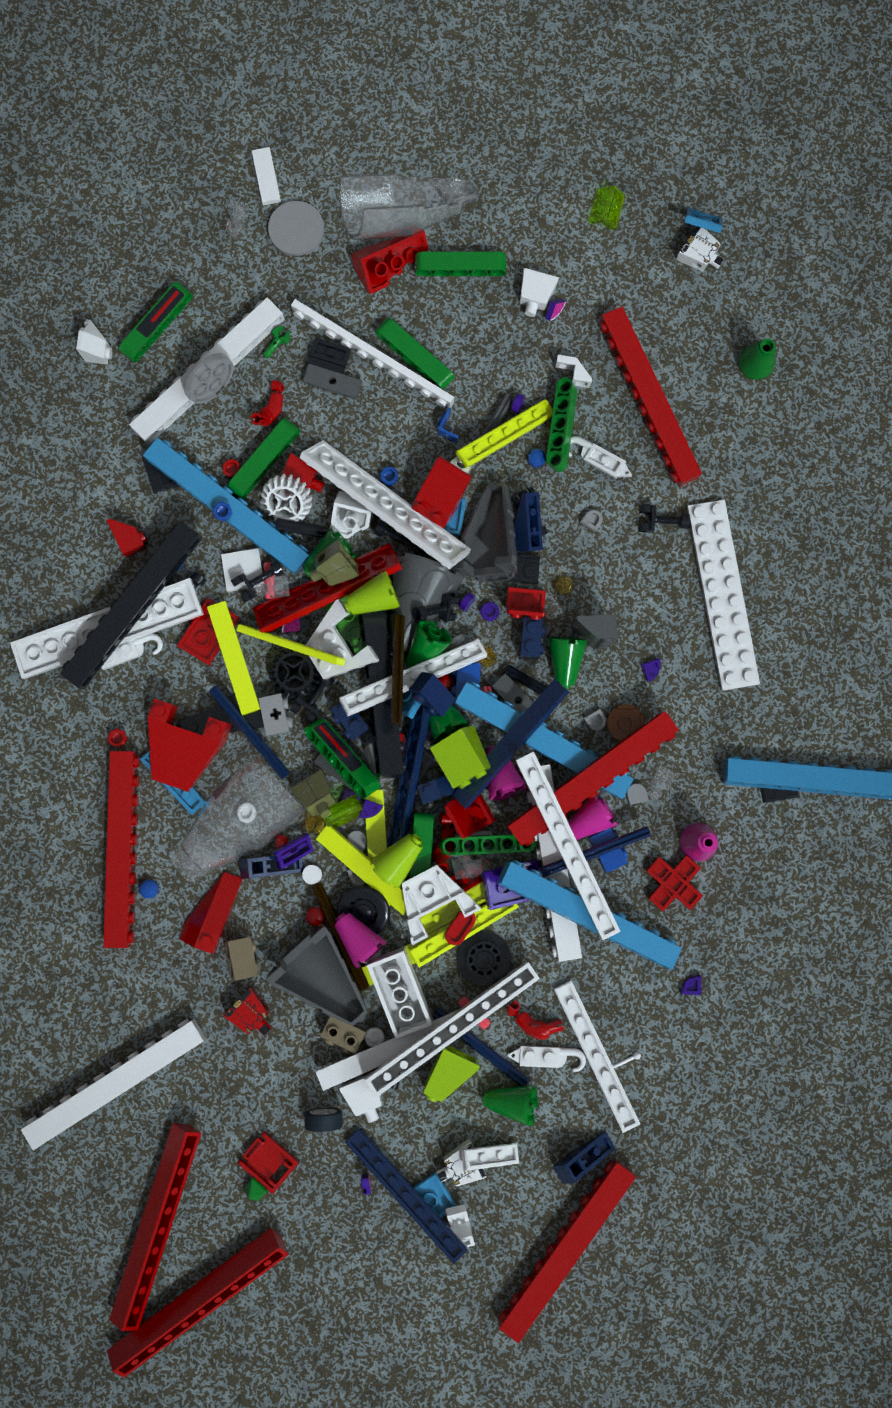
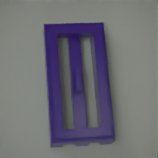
M303 833L274 850L273 854L276 855L275 859L279 863L277 864L278 867L284 869L313 852L314 849L309 835ZM291 854H294L293 856L283 861L284 858L290 856Z

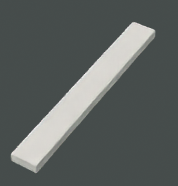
M476 639L403 670V693L409 691V688L421 672L433 673L439 678L486 658L487 652L480 640ZM392 675L339 697V701L347 716L392 698Z
M570 980L554 988L622 1132L624 1133L640 1125L572 981Z
M456 1011L433 1020V1024L429 1027L397 1039L394 1037L316 1071L322 1090L329 1089L383 1065Z

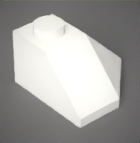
M86 319L84 322L86 327H81L78 333L76 350L85 362L108 365V359L112 358V348L92 321Z
M339 491L334 501L330 528L334 527V533L339 531L344 538L348 539L354 533L369 527L372 511L366 509L364 505L351 498L346 492Z

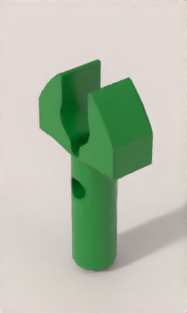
M284 326L276 327L271 332L274 340L263 352L265 358H269L280 344L287 345L290 342L289 330L284 337H279V334L284 330Z

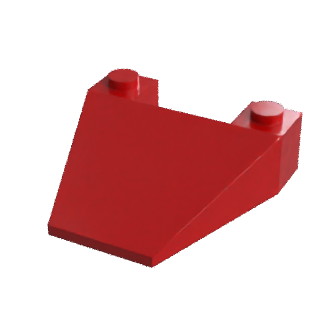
M154 699L148 715L152 780L189 792L225 745L232 724L209 717L203 735L172 725L178 706Z

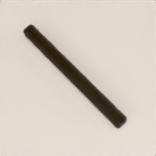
M402 614L394 616L392 725H401L405 626V616Z
M318 882L312 885L314 894L359 990L363 991L369 988L361 966L357 969L355 968L334 926L337 923L335 921L337 915L322 883Z

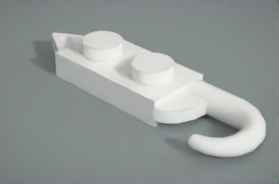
M572 436L571 444L577 443L583 447L581 456L584 462L615 479L618 477H632L625 460L581 437Z
M152 633L119 645L101 667L102 670L142 656L144 652L143 643L150 640L157 642V649L153 651V654L156 655L162 650L163 642L161 637Z
M520 1045V1048L507 1054L518 1062L520 1066L559 1068L565 1064L567 1056H577L580 1059L579 1066L573 1068V1072L582 1070L586 1064L584 1053L576 1048Z

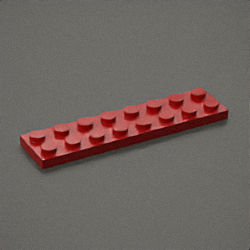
M389 542L354 559L358 564L359 576L333 586L328 585L323 578L316 582L309 580L253 607L260 632H272L285 624L291 623L293 620L308 615L312 611L325 607L327 604L354 592L381 572L386 571L390 575L401 570L402 567L391 543Z

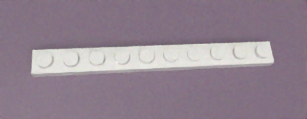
M295 299L291 304L294 316L300 320L304 318L309 321V325L314 329H322L329 338H336L341 341L342 346L356 350L357 355L361 358H369L376 367L380 369L383 367L388 370L392 377L403 379L408 387H416L423 396L435 399L439 406L451 408L453 405L454 396L298 300Z
M531 752L515 760L601 940L621 932L535 753Z

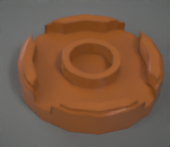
M627 704L614 708L608 715L606 722L609 734L619 742L645 724L642 713L636 707Z

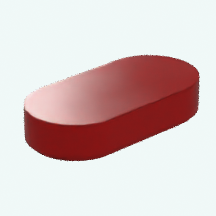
M460 910L446 929L444 934L445 940L454 946L461 944L475 924V914L473 913L465 918Z

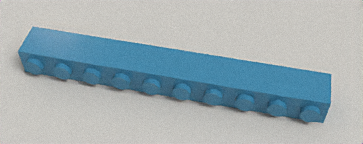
M156 438L143 454L149 463L176 482L211 511H213L217 503L225 502L229 504L233 513L226 522L296 576L303 567V563L309 557L307 554L308 550L301 544L295 545L292 542L293 538L284 532L282 535L277 531L274 523L271 521L267 523L262 519L263 515L255 509L251 511L243 499L239 497L237 500L232 496L233 492L226 486L220 487L217 484L218 480L210 474L206 476L202 473L203 469L195 462L193 464L187 461L188 457L181 451L175 452L172 449L173 446L167 440L161 441Z
M472 681L470 684L466 682L454 704L504 733H507L525 713L522 710L520 713L514 710V705L505 700L503 703L497 700L498 696L492 692L487 691L485 693L481 691V686ZM542 723L525 742V745L575 774L597 759V753L590 749L586 751L581 749V744L572 739L570 741L564 739V734L555 729L553 732L550 731L545 723ZM627 772L621 777L619 775L613 778L614 782L607 788L601 787V789L619 799H623L634 779L630 777L631 773Z
M730 756V758L724 761L723 785L892 800V770L877 772L873 768L856 770V767L853 766L837 768V765H825V767L818 766L817 763L800 765L797 761L780 763L776 759H770L768 762L761 761L760 758L744 760L740 756Z
M516 860L505 863L496 882L497 884L598 934L582 898L575 894L576 891L567 886L562 888L558 886V881L549 877L546 880L541 877L540 872L534 869L529 871L523 868L524 864ZM619 912L612 913L621 932L607 938L608 940L666 969L673 970L682 949L676 945V941L667 937L666 939L659 937L660 933L655 930L649 929L647 931L643 929V924L633 920L631 923L625 920L626 916Z

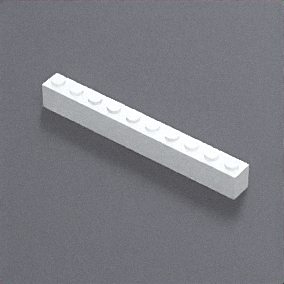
M268 298L264 301H259L255 309L251 313L245 314L237 326H232L224 338L218 339L212 349L205 351L199 361L191 364L187 368V372L182 376H178L168 389L161 391L159 397L154 402L148 403L141 414L135 415L129 424L130 427L147 445L152 443L194 404L193 401L187 398L184 389L190 373L202 360L213 354L222 353L235 366L267 337L274 328L285 320L283 313Z
M550 764L543 765L541 768L554 791ZM529 790V792H526L527 801L532 803L533 806L536 803ZM549 831L544 834L539 833L534 837L535 841H538L539 849H536L537 860H541L542 866L562 859ZM568 869L547 877H543L541 874V877L546 880L549 877L558 881V886L562 888L565 886L570 887ZM545 908L547 919H551L552 925L548 926L550 938H554L555 943L552 946L553 957H557L559 962L582 958L577 924Z
M524 962L364 1078L377 1098L540 978L529 962Z
M188 1018L178 1024L179 1029L174 1032L171 1029L161 1035L162 1039L157 1043L153 1040L144 1046L146 1050L138 1053V1051H135L127 1057L128 1061L124 1064L120 1061L110 1067L111 1072L107 1075L104 1072L93 1078L94 1083L88 1086L85 1083L76 1089L78 1093L74 1096L66 1095L59 1100L60 1105L54 1108L52 1104L42 1111L44 1115L38 1119L35 1115L25 1122L27 1126L22 1128L21 1131L32 1150H35L205 1041L207 1038L195 1018L191 1021Z

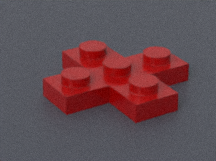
M687 855L674 868H671L660 857H657L646 872L660 885L648 897V900L662 912L666 910L675 898L691 910L703 897L689 883L701 867Z

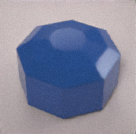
M540 448L532 449L527 456L528 464L533 468L542 467L546 462L545 452Z
M392 466L384 467L380 472L381 482L386 486L395 485L398 481V471Z
M225 502L217 503L213 508L215 518L222 522L229 520L233 513L230 505Z
M144 880L139 886V893L144 898H154L159 893V884L154 880Z

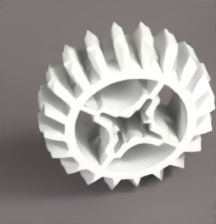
M284 473L281 477L276 475L274 478H270L264 485L261 492V503L265 504L264 510H269L268 516L274 515V521L280 518L299 522L300 519L303 520L309 514L312 507V494H309L310 488H305L306 482H299V477L295 480L292 474L287 477Z

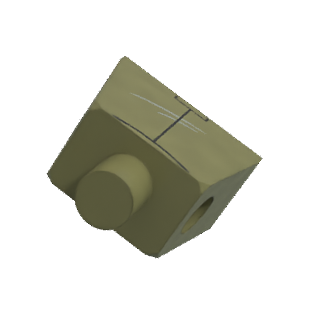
M339 540L315 556L316 569L309 572L314 582L323 578L330 586L359 576L358 564Z
M322 770L317 771L290 788L291 792L311 816H316L317 814L321 818L330 816L331 810L329 807L335 804L336 801L329 780Z

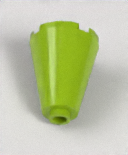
M386 571L381 572L346 596L347 601L344 602L347 612H352L353 615L400 607L397 595Z
M416 834L406 835L370 861V865L374 864L375 866L373 871L386 884L390 885V883L395 884L394 888H399L423 848L422 839Z

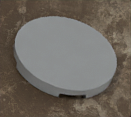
M290 201L280 205L272 213L269 219L268 231L271 242L281 253L287 256L308 255L321 244L324 237V223L320 213L312 205L303 201Z
M222 353L213 354L202 360L187 378L184 389L187 398L195 404L206 403L217 396L215 393L223 385L227 386L232 377L234 366L231 360Z

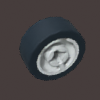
M312 1109L305 1112V1129L308 1131L329 1132L342 1128V1111L339 1109Z

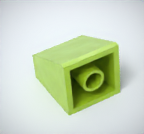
M474 726L461 728L430 748L453 789L459 786L461 789L471 784L470 780L476 777V779L483 777L487 774L486 770L491 768Z
M448 1045L438 1053L423 1086V1094L432 1102L437 1100L442 1102L479 1070V1060Z

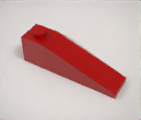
M421 230L351 253L355 272L368 294L387 287L390 284L389 280L395 274L399 276L403 272L402 268L407 263L415 261L417 253L425 252L429 249L425 231Z
M227 872L221 875L186 920L179 938L181 941L211 954L217 951L242 882L241 877Z

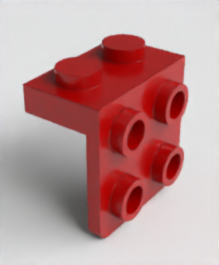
M508 587L506 612L510 614V617L514 618L528 615L529 619L541 620V617H545L546 614L544 610L546 590Z
M481 794L467 809L456 799L444 805L446 815L452 820L456 833L462 839L496 821Z

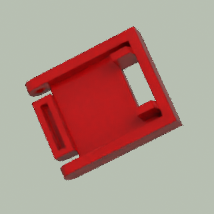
M263 1130L261 1136L265 1141L258 1137L243 1154V1157L248 1162L246 1163L240 1158L237 1163L273 1194L298 1165L299 1160ZM283 1163L288 1169L276 1181L271 1176Z

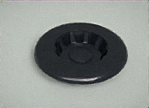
M352 887L341 895L337 904V916L343 912L345 914L350 913L377 935L386 928L390 919V908L387 900L379 891L371 887Z
M487 931L477 932L464 940L460 945L457 954L458 968L463 977L470 983L477 986H491L507 975L511 966V952L507 943L497 934ZM482 944V948L478 949L477 946ZM485 944L491 945V947L487 948L485 947ZM495 948L498 952L494 953L492 950ZM475 949V953L471 954V951ZM469 957L473 958V962H469Z

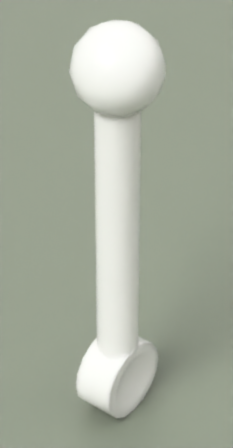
M635 1052L633 1056H630L612 1066L613 1068H616L631 1060H638L640 1059L641 1054L639 1052Z

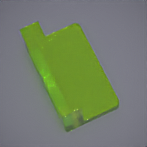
M616 186L599 188L588 222L590 224L602 223L610 230L616 229L625 194Z
M355 794L329 807L331 814L324 818V821L328 827L332 825L334 828H337L359 817L363 808L357 795Z

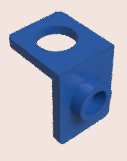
M448 407L445 416L441 415L438 420V435L458 443L459 436L444 429L451 414V408Z

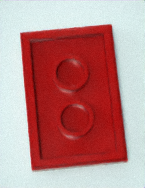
M206 598L201 606L204 615L192 620L176 646L210 666L220 651V646L207 609L208 606L217 603ZM230 612L235 627L240 617Z

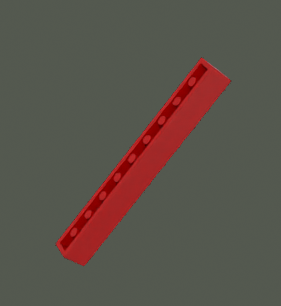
M623 306L603 314L599 323L600 330L608 338L607 344L609 349L614 350L616 364L623 369V378L632 388L630 390L634 400L637 399L640 405L638 406L639 412L647 420V429L655 437L654 443L656 448L661 450L663 454L662 460L664 465L670 468L671 480L680 487L698 479L702 472Z
M662 711L553 791L565 817H567L566 813L571 809L575 811L583 805L581 802L586 798L590 800L598 794L597 790L601 787L607 788L614 782L613 778L618 775L621 777L629 772L628 767L632 764L638 765L644 761V756L650 752L652 754L659 750L662 742H669L676 737L675 733L679 729L666 711ZM536 804L506 825L521 846L524 844L528 846L536 840L534 837L537 834H544L549 831Z
M110 751L103 948L131 947V943H134L135 933L132 931V923L135 922V912H132V904H135L136 893L133 892V884H136V872H133V868L137 863V853H134V845H137L138 835L135 833V826L138 825V814H135V806L139 804V796L136 794V787L139 786V775H136L137 767L140 766V756H137V752Z
M173 1123L109 1318L121 1331L138 1330L201 1137V1132L189 1124Z
M615 1158L612 1162L609 1161L603 1169L604 1174L601 1178L597 1177L592 1184L593 1189L589 1195L586 1193L583 1196L579 1209L577 1211L574 1210L568 1218L569 1223L558 1231V1238L555 1243L548 1245L545 1250V1257L536 1262L533 1268L534 1272L530 1277L527 1276L521 1285L523 1288L520 1292L514 1293L510 1299L508 1309H503L499 1314V1329L518 1344L635 1180L634 1172Z
M272 1228L263 1232L256 1240L247 1244L245 1248L231 1256L229 1260L215 1268L205 1278L199 1280L174 1301L165 1305L154 1316L149 1317L146 1322L139 1326L138 1330H132L123 1339L117 1341L107 1350L112 1372L123 1378L288 1256L289 1253L281 1235Z

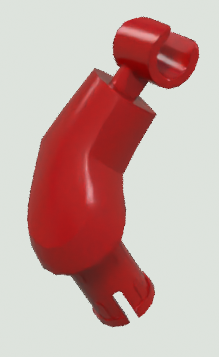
M272 381L271 390L276 392L271 393L268 405L259 410L258 413L251 415V419L255 418V420L251 421L254 425L268 426L282 413L284 395L281 393L284 391V385L280 381Z
M441 813L439 824L445 826L441 827L440 837L432 849L431 857L436 862V865L446 873L449 870L447 859L451 855L442 854L438 846L443 838L455 837L454 828L450 826L452 820L446 814ZM448 841L445 844V850L450 852L453 849V844Z
M513 1001L511 1006L507 1007V1014L516 1016L517 1018L514 1021L525 1034L535 1039L546 1040L549 1035L564 1030V1025L556 1027V1025L563 1023L560 1019L545 1023L534 1020L525 1011L520 1013V1004L517 1001Z

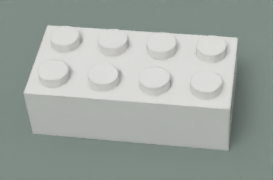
M405 946L368 960L367 968L395 1039L431 1026L433 1024V1017Z

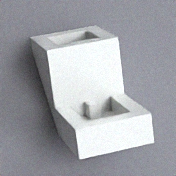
M558 355L555 368L572 370V382L576 386L590 388L592 378L576 357Z
M465 1204L447 1208L446 1215L450 1228L467 1247L474 1246L475 1242Z

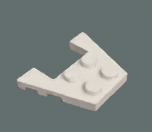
M340 599L335 600L306 644L307 646L346 659L344 666L309 656L322 678L326 680L379 661L372 647L368 645L354 656L338 632L335 625L350 614Z
M438 865L402 883L412 945L429 936L420 917L456 900L465 918L481 910V907Z

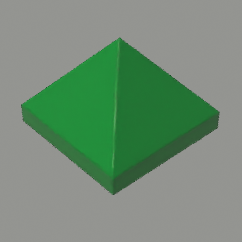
M254 1177L243 1187L247 1197L256 1202L268 1191Z

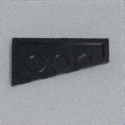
M237 699L230 700L241 713ZM220 705L180 721L183 729L203 735L209 717L232 724L229 733L241 731ZM259 710L243 715L253 729L264 728Z

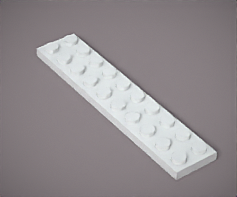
M324 440L301 453L300 459L306 462L308 466H311L323 477L329 479L338 488L349 494L351 498L364 505L366 509L372 511L382 521L388 523L397 532L403 534L412 543L419 546L448 569H451L470 553L471 549L439 525L411 509V504Z
M725 500L687 506V512L690 514V528L721 691L759 685V675Z
M188 578L164 587L119 645L204 615L192 579ZM111 608L99 610L11 642L10 645L21 678L33 677L63 666L68 660H71L75 655L74 651L76 648L84 644L88 633L93 629L95 630L99 625V619L104 614L107 615Z

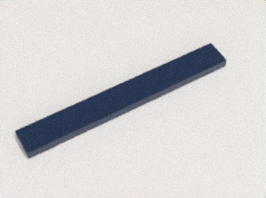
M554 678L487 755L491 768L486 770L487 774L479 779H476V777L472 778L470 785L463 789L459 787L455 791L453 796L464 808L467 809L569 694V691L558 680Z
M420 705L415 716L410 721L403 758L406 763V771L399 779L387 848L408 835L430 715L424 711L425 708Z
M361 1128L345 1141L348 1147L450 1261L455 1264L469 1249Z

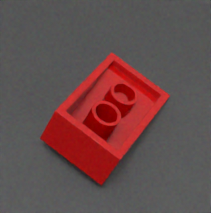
M439 456L411 509L444 529L453 518L472 476Z

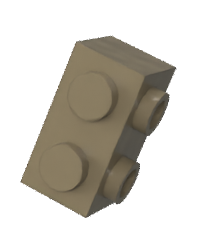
M251 937L225 942L224 946L231 982L258 976L260 967L258 960H255L254 957L256 946L255 942L251 941Z
M330 1016L320 1037L324 1038L323 1041L333 1046L336 1044L340 1046L341 1050L347 1054H356L367 1029L357 1024L354 1026Z

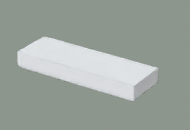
M270 147L252 150L262 204L268 205L281 202Z
M517 1143L461 1150L463 1171L519 1164Z

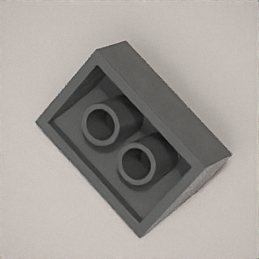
M616 614L576 616L571 624V629L581 638L587 640L590 646H596V649L599 650L607 649L617 639Z

